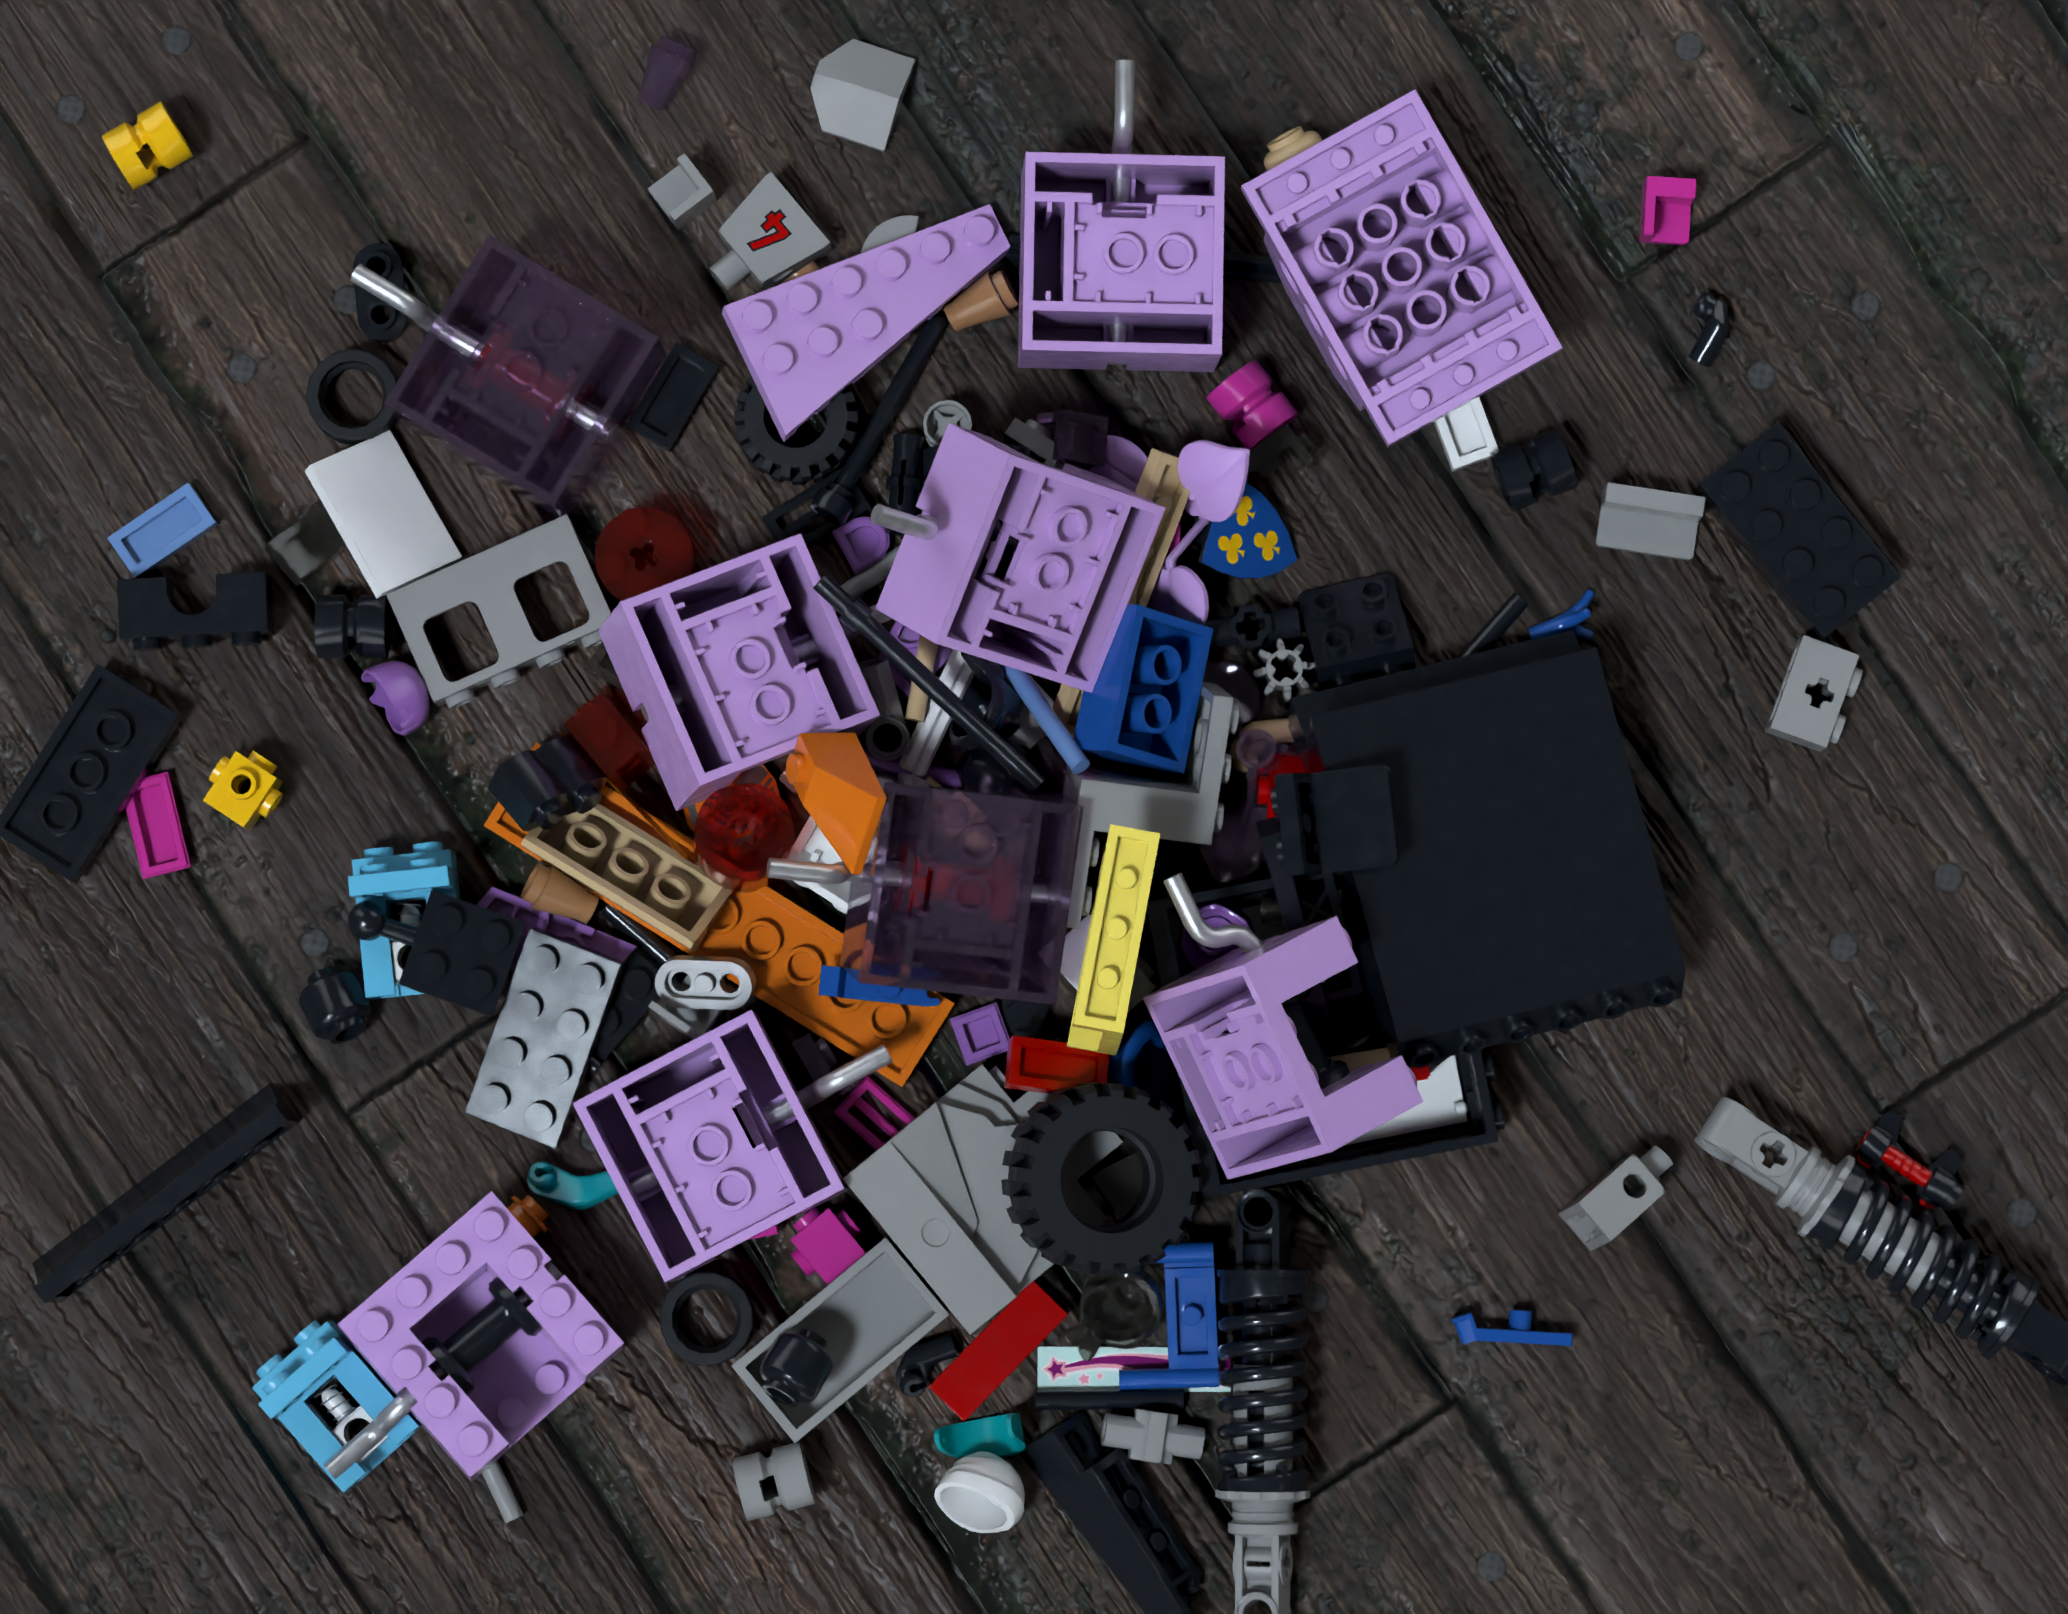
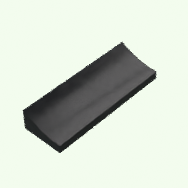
M269 1083L34 1261L32 1264L37 1277V1285L33 1289L45 1304L62 1303L297 1125L299 1121Z

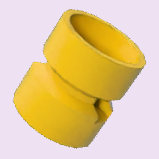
M161 101L137 114V123L132 126L123 122L101 135L110 154L134 191L157 178L158 168L161 166L171 170L193 157L188 144ZM146 143L150 146L148 149H141Z

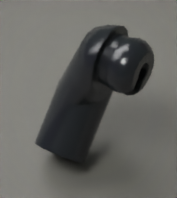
M1704 292L1701 293L1696 302L1693 313L1695 316L1706 320V323L1689 357L1695 362L1710 368L1728 335V304L1721 296L1717 299L1712 294Z
M951 1334L914 1344L904 1353L896 1371V1385L902 1394L911 1398L922 1395L926 1390V1382L933 1364L957 1357Z

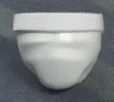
M976 1452L956 1461L952 1468L947 1470L945 1476L940 1480L935 1489V1500L946 1516L959 1526L972 1532L997 1533L1009 1530L1021 1519L1025 1511V1491L1019 1474L1010 1463L990 1452Z

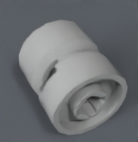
M801 1442L773 1448L771 1456L767 1458L760 1452L732 1459L735 1480L747 1521L774 1515L779 1505H783L789 1511L816 1504L812 1481ZM774 1475L776 1487L764 1488L763 1480Z

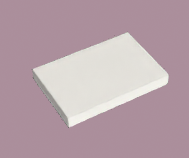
M390 430L309 465L305 470L308 479L376 599L455 564L462 557Z

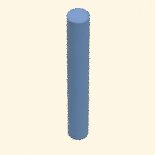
M999 664V667L1004 671L1005 677L1074 774L1084 772L1089 767L1090 761L1028 673Z

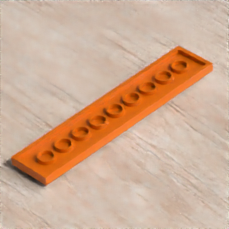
M536 742L531 750H537L542 745ZM604 785L599 804L673 848L622 795ZM498 801L483 826L549 867L550 864L521 845L529 831H523ZM646 810L644 811L695 863L735 887L695 953L567 875L588 892L599 897L689 955L735 957L745 961L752 968L756 977V988L753 995L855 1059L884 1044L893 1062L876 1072L902 1088L955 1003L931 988L927 989V995L930 998L939 999L940 1004L938 1006L921 1007L818 995L821 965L909 974ZM725 975L727 979L739 985V980L735 975Z

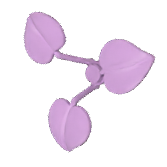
M1098 435L1089 440L1087 455L1090 472L1102 475L1135 492L1148 459L1145 453L1131 441L1114 435ZM1205 440L1194 441L1182 449L1178 460V474L1181 483L1190 492L1184 509L1190 515L1198 516L1199 520L1166 557L1165 566L1162 565L1147 608L1205 625L1209 610V600L1205 585L1192 569L1182 565L1176 566V562L1190 543L1208 525L1209 521L1222 522L1233 516L1236 512L1247 481L1249 449L1228 447Z

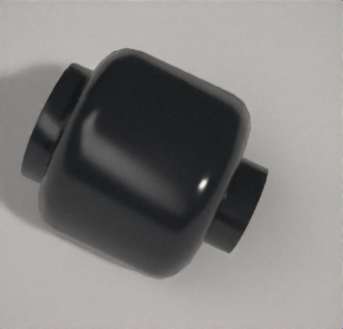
M327 967L314 972L308 977V985L299 996V1004L313 1034L322 1040H330L333 1044L345 1043L361 1035L367 1028L366 1022L371 1016L372 1009L368 998H365V992L357 976L349 971H335L334 968Z
M801 1329L799 1334L794 1332L779 1334L760 1365V1376L764 1380L763 1389L774 1399L792 1407H796L799 1402L808 1403L814 1401L832 1372L834 1365L832 1357L825 1350L827 1346L826 1340L808 1329Z

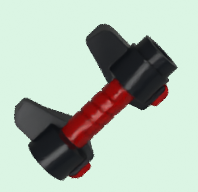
M1894 1112L1883 1114L1876 1125L1873 1124L1868 1129L1855 1149L1859 1164L1865 1168L1871 1167L1872 1169L1879 1168L1884 1163L1891 1166L1892 1169L1904 1177H1908L1914 1183L1912 1195L1919 1199V1203L1927 1209H1932L1935 1206L1938 1208L1942 1207L1949 1211L1964 1189V1186L1959 1184L1957 1179L1953 1177L1961 1165L1960 1156L1953 1149H1949L1926 1168L1895 1147L1903 1117Z

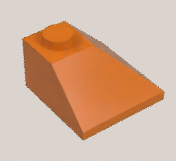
M799 733L794 752L788 756L786 761L787 779L790 784L794 785L803 806L852 875H861L887 797L856 733Z

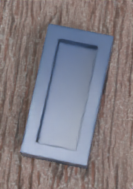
M188 482L107 537V539L133 577L137 579L143 577L218 526V523L195 489Z

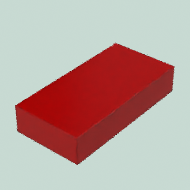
M1013 1035L1008 1041L1004 1088L1050 1094L1061 1088L1077 1087L1079 1083H1107L1109 1055L1067 1047L1066 1042Z

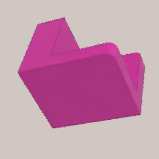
M1659 176L1646 177L1642 184L1639 243L1686 245L1688 243L1691 204L1695 200L1696 179Z

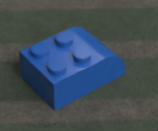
M1138 604L1127 605L1092 693L1083 690L1073 738L1082 752L1147 772L1184 774L1213 628Z

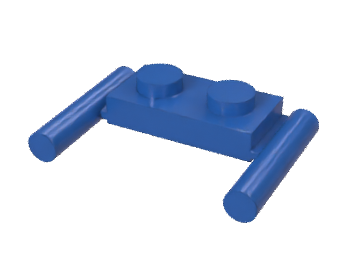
M1214 1241L1180 1242L1177 1246L1168 1245L1164 1249L1166 1256L1156 1263H1164L1169 1368L1119 1370L1120 1390L1219 1387L1220 1385L1218 1382L1219 1355Z

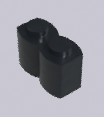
M565 735L549 741L537 750L525 751L504 761L497 767L488 789L523 831H530L537 827L546 830L556 825L564 815L577 811L580 814H584L593 809L602 798L601 791L608 777L573 735Z

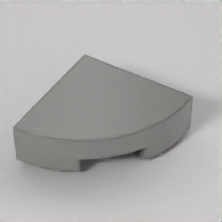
M898 216L881 223L869 234L864 242L861 253L915 233L919 216Z

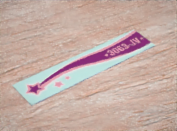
M1038 1346L1037 1390H1120L1119 1370L1169 1368L1168 1347ZM1219 1356L1220 1374L1224 1370L1231 1369V1361L1223 1360ZM1221 1384L1219 1387L1164 1388L1184 1389V1392H1231V1388L1224 1387Z

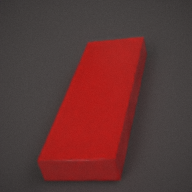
M1035 1281L1031 1282L930 1384L929 1388L955 1414L965 1421L1068 1314Z

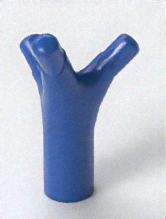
M1589 589L1586 590L1581 599L1561 615L1528 628L1531 639L1573 630L1575 636L1590 640L1593 637V631L1578 624L1591 616V611L1587 607L1594 597V592Z

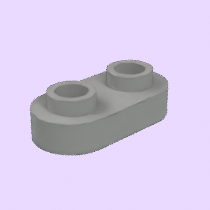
M678 955L667 960L659 968L655 977V988L661 1000L675 1008L734 1010L743 1006L751 998L756 988V977L749 964L739 958ZM677 972L686 973L691 979V985L688 987L680 985L676 979ZM725 975H735L739 980V988L734 989L727 986L724 979Z

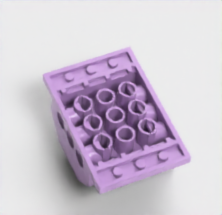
M1416 90L1407 93L1241 185L1244 196L1265 231L1263 241L1291 302L1332 374L1360 411L1367 410L1387 447L1563 349Z

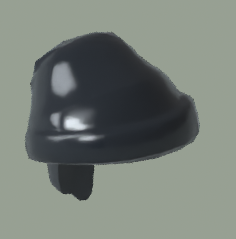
M961 652V656L976 675L969 684L962 701L1003 739L1013 736L1021 725V713L1024 702L1017 692L1004 681V671L1001 667L986 659ZM952 719L949 727V737L953 746L964 752L984 749Z

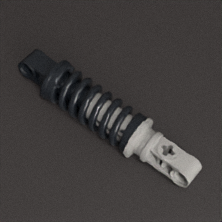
M1721 1097L1697 1134L1695 1142L1713 1157L1730 1164L1751 1180L1775 1194L1774 1204L1782 1209L1789 1207L1793 1212H1797L1801 1216L1797 1234L1803 1238L1806 1236L1818 1239L1826 1250H1832L1840 1240L1849 1246L1843 1255L1845 1263L1854 1265L1862 1255L1871 1261L1865 1271L1869 1279H1878L1885 1270L1893 1276L1888 1284L1889 1292L1898 1295L1906 1285L1916 1291L1910 1300L1911 1306L1915 1309H1922L1932 1294L1942 1300L1933 1313L1932 1318L1937 1324H1944L1955 1309L1963 1313L1964 1316L1955 1329V1334L1960 1339L1968 1338L1976 1324H1980L1982 1327H1977L1970 1339L1977 1343V1349L1985 1359L1990 1360L2004 1346L2030 1363L2034 1369L2048 1379L2068 1386V1322L2034 1302L2041 1284L2035 1277L2030 1278L2017 1269H2011L2001 1275L2002 1261L2000 1257L1995 1254H1987L1979 1259V1245L1972 1239H1965L1956 1245L1957 1231L1952 1225L1943 1224L1934 1230V1214L1925 1209L1911 1216L1913 1205L1911 1198L1908 1196L1898 1195L1888 1202L1890 1196L1889 1184L1884 1180L1874 1181L1869 1178L1866 1169L1854 1161L1855 1158L1852 1156H1846L1837 1165L1829 1163V1160L1822 1158V1151L1816 1147L1811 1146L1806 1151L1788 1137L1758 1119L1755 1114L1740 1103L1726 1097ZM1768 1148L1775 1152L1772 1159L1775 1164L1769 1168L1762 1163L1765 1158L1763 1152Z
M1253 1189L1247 1191L1239 1198L1235 1208L1236 1265L1216 1269L1219 1303L1225 1307L1241 1309V1314L1223 1317L1218 1322V1328L1221 1332L1241 1336V1341L1221 1345L1218 1348V1355L1223 1360L1240 1362L1241 1364H1233V1369L1224 1370L1218 1375V1382L1222 1386L1233 1388V1396L1224 1397L1218 1402V1409L1222 1413L1233 1415V1423L1223 1424L1218 1428V1436L1223 1440L1232 1441L1233 1450L1222 1451L1218 1455V1462L1223 1467L1233 1468V1471H1223V1479L1218 1483L1216 1497L1232 1502L1233 1520L1228 1522V1533L1235 1535L1233 1552V1576L1235 1580L1234 1614H1253L1254 1606L1259 1600L1269 1605L1272 1614H1291L1290 1581L1293 1557L1290 1535L1298 1533V1523L1293 1520V1508L1295 1502L1310 1498L1308 1470L1303 1465L1293 1462V1457L1305 1454L1308 1449V1442L1304 1438L1293 1435V1430L1305 1427L1308 1422V1416L1305 1412L1293 1408L1294 1403L1306 1399L1308 1389L1305 1385L1294 1382L1293 1377L1304 1374L1308 1369V1362L1301 1356L1286 1354V1351L1304 1347L1308 1342V1335L1300 1329L1286 1327V1324L1303 1321L1308 1316V1308L1302 1303L1288 1301V1296L1303 1297V1292L1308 1288V1277H1311V1269L1291 1265V1205L1286 1196L1276 1190ZM1262 1198L1267 1199L1273 1209L1271 1220L1264 1226L1256 1220L1254 1215L1255 1206ZM1255 1561L1270 1562V1565L1256 1564Z

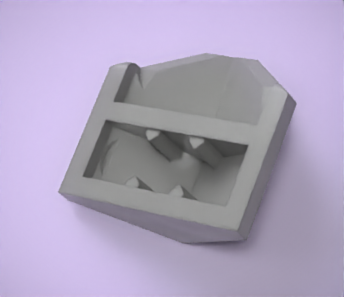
M856 39L850 40L819 60L810 89L822 132L885 152L916 60Z

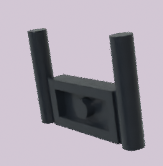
M608 905L601 915L632 940L638 948L624 961L625 965L587 1069V1073L591 1076L598 1071L605 1060L650 1010L648 1005L651 1001L656 1003L660 997L655 988L656 974L667 960L678 956L675 951L648 928L611 905ZM677 972L676 979L681 975L682 972Z

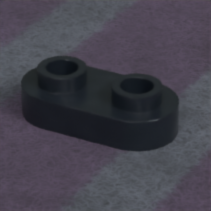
M377 243L368 245L358 252L354 259L353 272L359 264L369 269L373 261L383 260L386 263V269L380 276L406 291L403 262L394 249L385 244ZM354 283L357 319L363 333L369 339L378 343H390L400 338L407 328L408 316ZM380 308L390 310V319L384 324H377L373 320L375 311Z

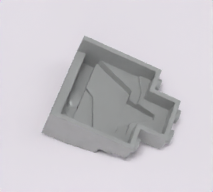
M983 1064L843 1177V1180L970 1335L1053 1265V1263L1041 1257V1251L1028 1246L1020 1236L1023 1231L1020 1225L1011 1222L1006 1210L1012 1206L1010 1196L1002 1194L1001 1180L1008 1179L1009 1166L1002 1165L1005 1150L1012 1151L1016 1139L1011 1137L1018 1123L1025 1124L1029 1120L1028 1110L1037 1102H1046L1051 1099V1094L1026 1091L1013 1102L1008 1094L1014 1089L1004 1088L1005 1076L997 1066L988 1072ZM1096 1131L1084 1135L1069 1150L1062 1166L1061 1190L1064 1201L1073 1216L1092 1226H1100L1108 1220L1107 1216L1102 1212V1209L1108 1205V1202L1090 1181L1082 1187L1077 1180L1123 1143L1117 1133Z

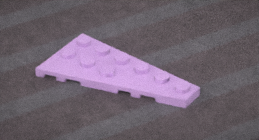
M990 204L723 307L722 315L783 442L797 431V428L812 415H817L829 405L831 399L849 384H854L906 340L910 333L926 319L929 320L937 314L945 303L962 289L969 287L1006 255L1010 249V244Z

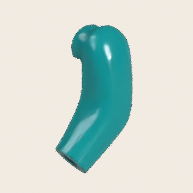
M545 1161L534 1163L528 1171L527 1182L532 1192L571 1209L586 1210L619 1194L608 1171L587 1176H576Z

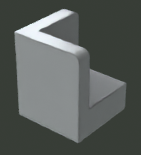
M685 153L677 158V167L648 188L650 195L677 230H680L717 202L713 189Z

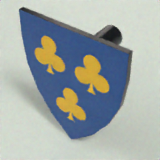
M1247 482L1240 504L1233 516L1222 522L1209 521L1208 525L1195 538L1198 544L1203 545L1198 563L1233 578L1257 579L1279 573L1297 561L1290 535L1277 511L1261 492Z

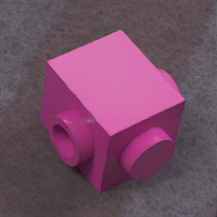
M814 1207L793 1225L798 1234L790 1239L796 1246V1249L790 1255L808 1277L816 1271L827 1285L867 1253L856 1240V1237L862 1231L844 1209L836 1215L831 1208L826 1209L821 1214Z

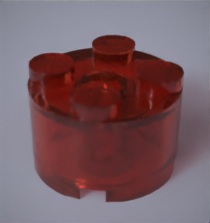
M632 508L623 511L606 525L597 541L595 550L596 570L603 585L617 602L697 573L696 551L686 529L676 518L658 509ZM649 549H652L653 555L658 561L655 567L647 565L643 571H639L640 565L635 559L638 553L646 554Z
M744 783L727 786L715 791L703 803L696 818L693 848L699 867L711 881L732 891L752 893L769 885L777 878L767 877L768 859L771 857L789 860L794 842V825L786 803L779 795L759 784ZM746 829L750 830L753 833L751 840L753 844L745 842L741 846L735 843L736 834L734 832L743 834Z

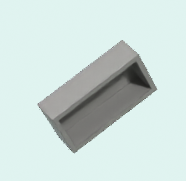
M885 1237L736 1361L732 1368L793 1442L796 1443L948 1317L950 1313L892 1242ZM801 1329H808L826 1340L827 1346L825 1350L832 1357L834 1365L817 1398L808 1403L799 1402L796 1407H792L774 1399L763 1389L764 1380L760 1376L759 1369L779 1334L784 1332L799 1334Z

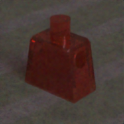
M600 690L562 720L565 727L610 781L624 790L656 765L649 748ZM636 759L631 765L624 769V767L627 764Z

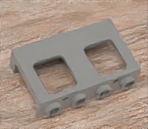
M567 514L386 594L431 698L438 707L447 704L449 710L458 708L476 699L475 690L491 683L494 690L503 688L521 679L520 670L536 663L539 669L553 666L566 659L565 650L581 643L584 649H590L603 643L598 630L610 616L611 611L580 544L572 521ZM563 562L568 565L589 611V620L580 627L542 642L534 636L515 593V583L519 579L552 564ZM472 602L478 606L497 648L499 658L490 667L458 681L450 682L443 675L425 634L424 624L435 616L462 604Z

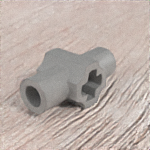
M1134 1408L1133 1417L1110 1413L1105 1414L1101 1432V1445L1128 1449L1129 1459L1153 1463L1171 1464L1172 1456L1199 1460L1204 1447L1205 1428L1177 1423V1414Z

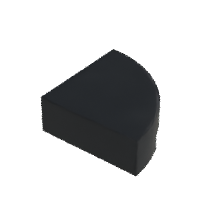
M1005 985L1002 995V1012L1008 1029L1014 1036L1037 1038L1051 1003Z

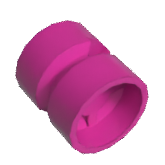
M1256 359L1229 376L1206 397L1222 420H1232L1234 422L1232 433L1243 447L1249 449L1250 452L1274 437L1298 415L1296 409L1282 392L1273 393L1270 388L1273 380Z

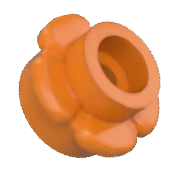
M529 1195L522 1201L518 1197L512 1196L511 1200L513 1203L507 1209L531 1237L534 1238L540 1231L546 1233L547 1227L543 1224V1221L549 1215Z

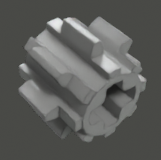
M1278 639L1276 652L1273 654L1260 649L1258 656L1266 666L1254 671L1253 678L1266 679L1268 685L1265 688L1264 696L1267 697L1275 689L1282 691L1284 700L1289 702L1291 689L1295 686L1304 691L1309 689L1310 686L1304 680L1305 678L1302 677V673L1313 670L1315 666L1314 663L1302 662L1299 656L1304 647L1302 644L1298 645L1293 651L1285 650L1284 642L1282 639ZM1287 659L1291 660L1294 663L1291 672L1296 678L1292 680L1289 677H1284L1281 682L1275 680L1273 676L1276 669L1271 663L1276 661L1282 664Z

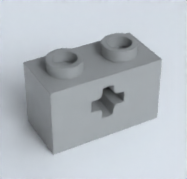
M1806 635L1800 637L1796 642L1765 732L1819 752L1826 749L1829 742L1837 744L1846 721V716L1839 714L1845 696L1853 698L1861 680L1863 670L1855 668L1860 655ZM1816 684L1823 685L1821 694L1827 697L1828 701H1823L1814 707L1810 705L1812 696L1805 693V690H1810Z

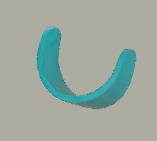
M1019 1412L938 1427L934 1431V1441L937 1449L948 1456L960 1459L980 1451L990 1452L1000 1458L1018 1454L1026 1447Z

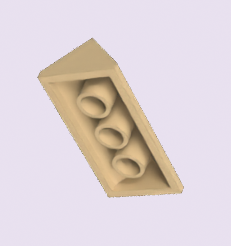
M599 803L584 814H580L577 811L564 815L556 825L549 829L543 830L541 827L530 830L521 843L528 851L694 953L735 888L699 864L695 865L682 858L673 848Z

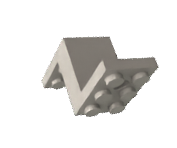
M1202 683L1182 778L1088 767L1084 772L1074 774L1069 766L1066 765L1049 884L1056 885V900L1054 904H1046L1045 907L1060 927L1079 929L1081 915H1089L1092 903V887L1086 886L1088 868L1096 866L1099 856V838L1093 837L1094 831L1109 832V826L1113 824L1160 833V839L1212 845L1213 832L1219 833L1221 831L1224 817L1223 803H1218L1221 783L1227 784L1231 772V755L1225 754L1228 734H1235L1239 718L1238 705H1233L1234 698L1217 684Z

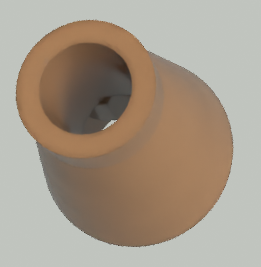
M1002 270L992 275L988 271L955 300L943 306V309L953 329L959 332L970 326L1011 315L1010 310L1019 305V300Z
M540 863L532 870L521 894V899L530 903V909L575 919L584 924H587L592 917L599 897L590 894L555 866L550 864L549 867H546Z

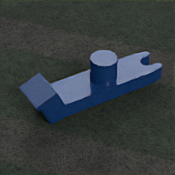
M821 965L818 995L930 1007L938 1006L940 1000L930 998L927 995V989L930 987L939 988L942 982L925 976Z
M1510 1310L1509 1330L1477 1328L1470 1312L1450 1319L1451 1323L1455 1324L1461 1344L1463 1345L1474 1341L1572 1346L1573 1334L1531 1331L1532 1311Z

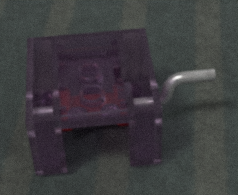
M488 235L439 315L431 311L425 304L362 264L355 268L350 278L351 282L401 311L428 332L384 402L397 421L557 518L570 513L609 450L608 441L613 436L616 428L622 429L667 356L659 337L491 235Z
M873 769L887 799L861 875H852L843 861L823 864L771 857L768 859V878L821 884H841L845 881H851L840 965L859 983L1056 1005L1084 806L1058 791L1036 789L1031 793L1027 788L1012 786L1011 796L933 787L915 774ZM925 900H929L928 910L923 908Z

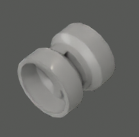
M944 400L930 406L923 420L925 440L930 447L940 445L948 423L973 431L971 415L963 405L956 401Z

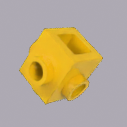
M252 750L248 758L235 751L231 759L224 756L217 763L209 777V781L214 784L203 801L243 828L251 831L260 816L268 818L282 799L283 793L278 791L283 781L272 775L278 766ZM250 780L251 787L249 791L245 794H242V784L245 781Z

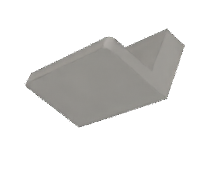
M1608 482L1603 488L1595 544L1602 548L1687 561L1691 560L1694 555L1698 521L1703 517L1706 497Z

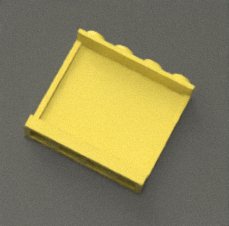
M1113 824L1109 826L1106 848L1100 865L1067 1047L1113 1056L1117 1054L1125 1028L1160 833Z

